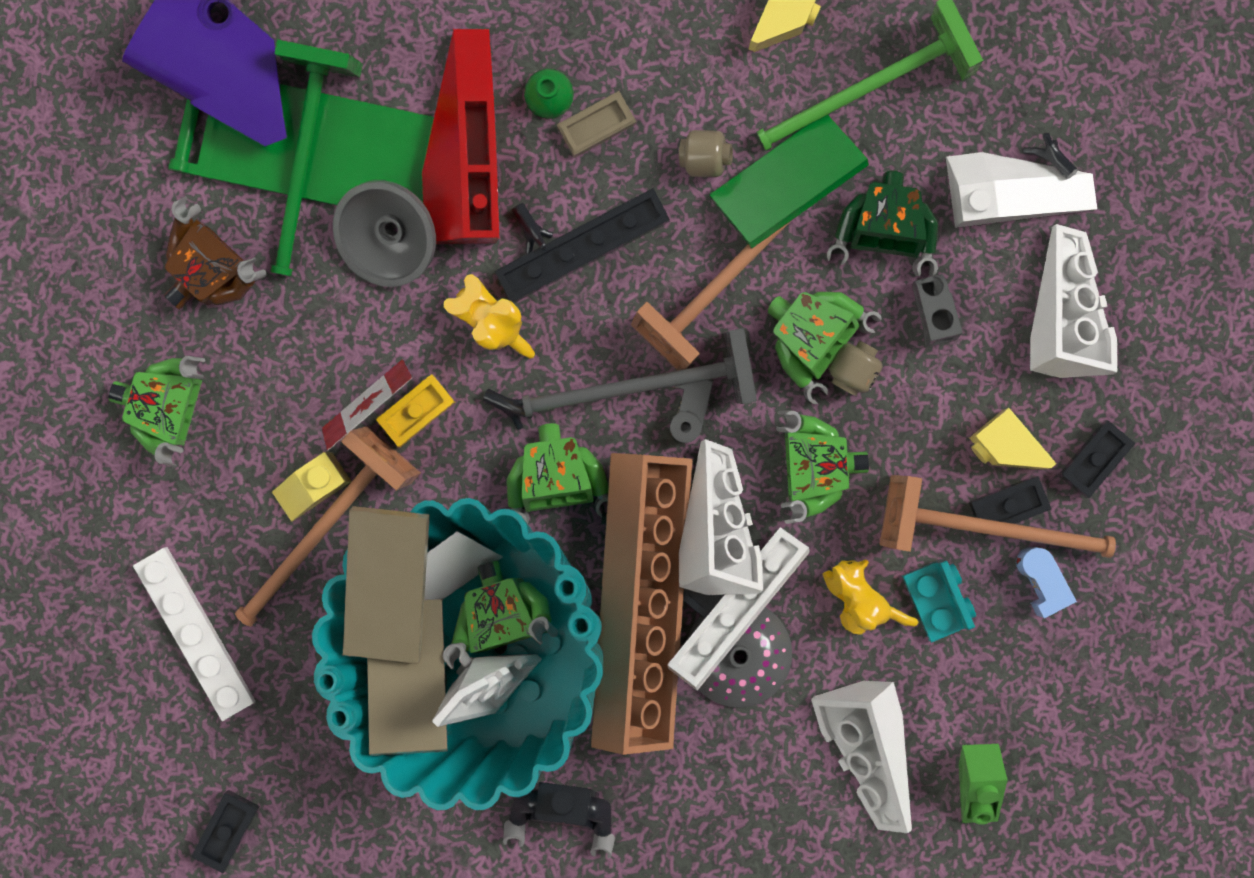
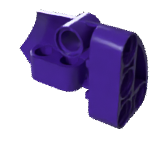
M154 0L124 52L122 62L189 99L190 103L198 109L264 146L287 138L277 60L274 54L275 40L242 13L230 0ZM224 3L228 8L229 15L225 22L217 24L211 17V11L216 4Z

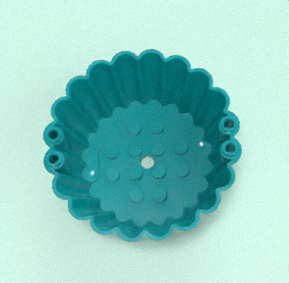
M471 498L460 499L453 503L449 509L433 500L422 501L416 504L410 512L429 514L427 553L454 533L459 532L503 556V558L498 560L503 579L522 578L524 582H530L548 598L552 619L551 624L557 629L558 635L553 638L548 632L542 634L543 644L541 645L533 637L508 644L503 654H498L494 649L480 653H471L469 648L467 654L470 658L537 654L542 660L496 713L447 724L448 751L370 756L368 660L364 657L343 655L347 549L342 563L344 574L330 579L323 589L322 602L327 615L318 620L312 632L314 648L322 657L314 671V684L317 692L323 698L331 701L326 715L329 729L338 738L350 740V756L357 768L371 774L381 772L382 782L386 790L392 795L405 798L411 797L418 792L422 801L428 807L435 810H447L453 807L459 799L473 810H485L492 807L498 801L502 792L512 797H521L531 792L542 771H555L565 764L570 754L574 736H578L589 726L593 713L595 690L600 685L603 676V651L597 643L602 631V623L599 616L590 608L592 595L584 577L577 569L570 565L556 540L547 533L534 532L524 518L516 511L500 509L491 513L479 501ZM479 574L442 600L444 650L451 645L461 604L465 601V593L482 587ZM459 658L454 661L453 669H450L445 662V673L447 675L446 694L452 683L459 676L456 673L462 665Z

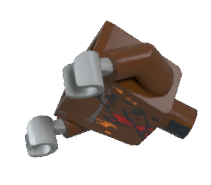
M186 196L175 201L172 205V213L175 218L170 231L166 251L167 263L164 268L177 281L164 294V297L179 310L193 296L206 305H222L241 300L256 280L266 276V271L263 269L254 272L253 263L257 260L256 258L244 261L206 224L197 219L193 222L192 218L201 212L200 205L195 204L188 210L185 205Z

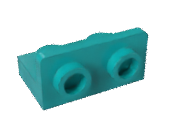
M939 559L901 575L928 640L931 643L962 629L970 630L975 628L972 618L976 617V612L968 597L963 598L958 585L962 584V579L954 564L949 565L947 560Z

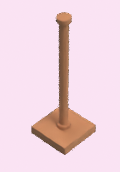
M789 223L751 249L747 245L671 322L667 321L646 302L636 312L631 326L676 370L687 369L700 353L683 337L681 332Z
M368 426L351 430L341 441L366 466L245 607H239L235 612L236 617L243 624L250 627L253 626L257 621L256 615L376 475L383 478L397 491L412 484L421 474Z
M891 475L880 546L911 552L916 522L1101 553L1102 557L1111 558L1114 555L1116 540L1112 536H1104L1102 539L918 508L922 478Z

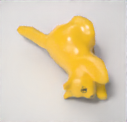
M473 274L467 275L464 279L465 288H462L456 294V298L446 299L444 301V309L473 327L471 334L475 342L483 348L500 350L509 345L519 354L530 359L534 358V350L519 335L522 316L516 305L512 301L503 298L497 301L487 291L479 278Z
M865 559L859 562L842 560L833 567V572L830 570L823 572V578L829 591L844 602V609L840 614V620L843 627L851 633L861 635L867 630H875L878 625L886 623L889 619L904 626L915 627L918 625L916 618L890 606L886 599L866 582L864 570L869 563L868 560Z

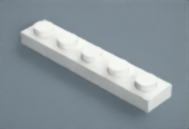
M781 527L760 551L762 556L763 592L754 594H725L667 664L669 670L695 690L702 686L809 554V547Z
M168 547L160 549L133 565L220 719L224 721L255 703L253 695Z

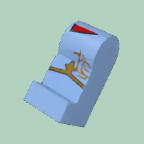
M1027 547L1019 552L1016 558L1017 569L1022 575L1029 578L1039 598L1030 603L1037 616L1046 618L1077 602L1049 551L1038 547Z

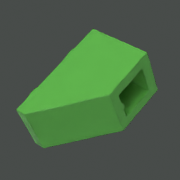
M999 744L962 745L959 761L962 823L988 824L990 822H998L1007 784V776Z

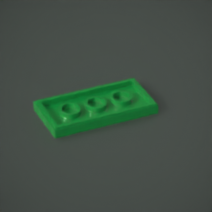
M826 115L789 137L712 192L710 197L752 249L869 166L868 158L830 116Z

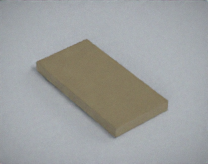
M352 506L349 510L343 655L419 663L422 650L429 514Z
M442 599L424 600L421 659L418 664L367 658L370 756L448 751L447 725L437 727L432 722L446 696Z

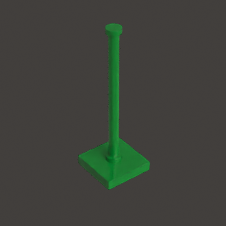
M277 39L274 54L290 64L307 67L306 71L310 73L275 265H271L270 269L272 273L292 276L293 269L289 267L324 76H328L329 72L360 78L363 64L347 53Z

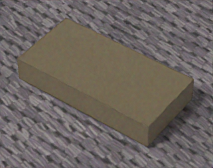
M620 91L557 124V129L572 156L576 158L636 125V120Z

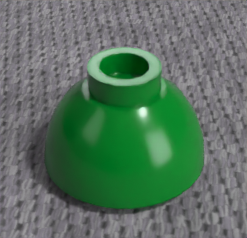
M551 68L535 72L528 79L524 90L527 107L532 113L545 119L557 118L563 115L570 108L574 97L573 86L567 76Z

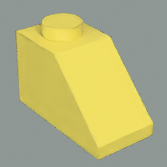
M768 0L751 39L749 50L756 52L802 34L806 24L813 26L821 6L815 3L816 0Z
M1010 408L999 412L970 437L974 443L971 447L972 451L985 464L989 461L992 465L1040 470L1050 469L1057 464Z
M323 452L291 474L272 493L291 522H293L352 481L332 452Z

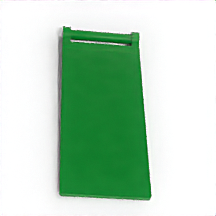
M279 84L287 138L267 146L256 142L208 114L198 164L189 163L188 161L200 109L192 105L190 100L187 99L175 156L170 158L168 170L288 195L306 89ZM321 93L302 198L337 206L342 197L355 186L367 181L385 180L405 187L423 203L422 170L434 117Z

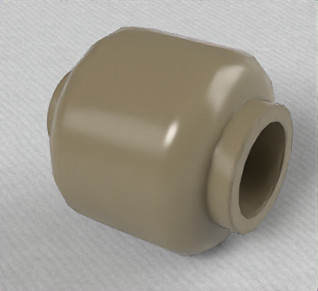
M692 130L686 139H681L680 167H685L689 176L720 177L725 170V165L732 164L733 146L731 143H726L725 136L721 131Z
M859 340L856 346L850 343L844 344L829 367V373L834 377L832 383L854 396H857L858 392H869L883 368L882 362L875 357L878 350Z

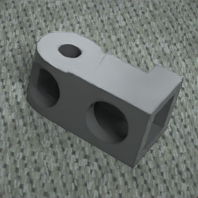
M939 274L913 281V292L924 331L925 347L928 348L956 341L963 332L952 293L949 291L944 275Z
M703 380L674 386V388L683 390L678 413L670 422V432L676 440L682 443H689L699 437L713 381Z

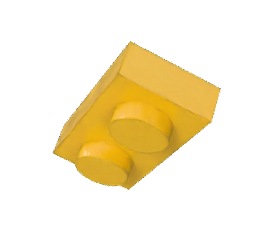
M431 374L376 420L398 447H402L456 402L436 377Z

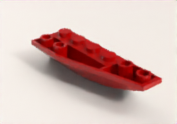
M453 29L422 170L423 204L427 208L435 227L436 244L497 243L499 239L496 130L489 29Z

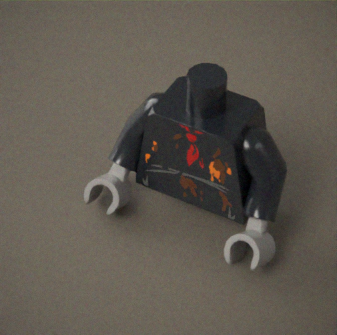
M537 782L534 789L527 795L514 798L509 820L504 823V845L507 844L508 839L516 838L519 839V847L523 846L525 843V824L529 821L594 830L591 855L595 857L597 850H604L608 854L607 858H611L615 837L611 833V806L607 800L599 798L598 792L583 787Z

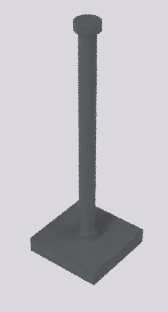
M744 328L723 332L727 357L723 358V362L530 398V395H524L522 400L526 417H531L533 412L726 376L727 380H732L736 403L756 402L757 397Z

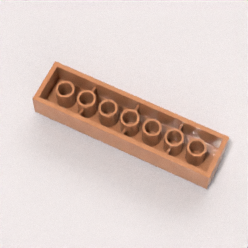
M611 453L600 609L602 631L598 639V644L603 651V676L600 685L595 690L592 748L622 755L673 749L678 676L669 670L667 664L680 650L684 588L679 587V549L690 499L692 459Z

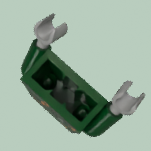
M887 171L883 174L882 183H870L866 193L857 194L843 209L834 235L837 241L835 245L828 249L827 259L828 261L830 260L833 249L840 248L844 252V258L841 263L843 265L849 255L846 249L847 242H851L850 248L918 258L912 266L916 276L921 275V265L926 261L930 265L929 276H934L937 273L938 264L932 259V253L936 252L938 222L928 205L922 202L921 191L917 188L903 186L904 175L901 172Z

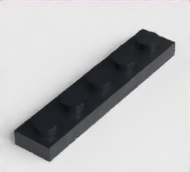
M654 188L547 243L545 250L538 248L494 272L509 300L516 303L670 222V219Z

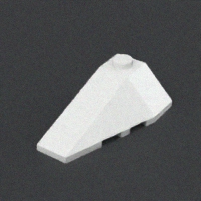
M984 152L946 157L955 228L1097 209L1093 174L1077 171L1073 177L1067 180L1055 166Z
M1058 224L1052 227L1030 337V371L1059 378L1113 375L1117 373V337L1114 327L1109 328L1103 309L1108 306L1105 295L1099 296L1094 279L1098 271L1086 232Z
M706 439L700 443L679 549V587L705 595L754 594L763 592L762 556L759 545L753 546L748 526L753 525L750 513L744 514L739 496L743 491L733 451L728 447Z
M537 654L471 657V664L468 667L464 668L461 665L456 673L459 676L450 686L432 722L439 727L496 713L542 659Z
M861 681L814 696L811 701L820 731L826 742L834 739L844 757L839 759L838 762L843 771L850 769L858 780L860 786L856 793L877 829L909 833L912 830L903 714L894 682Z

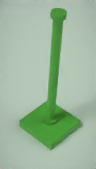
M939 0L935 4L931 20L939 33L938 41L766 131L763 128L758 130L756 133L766 151L771 149L772 143L944 53L947 56L950 55L963 81L975 75L983 59L953 0Z

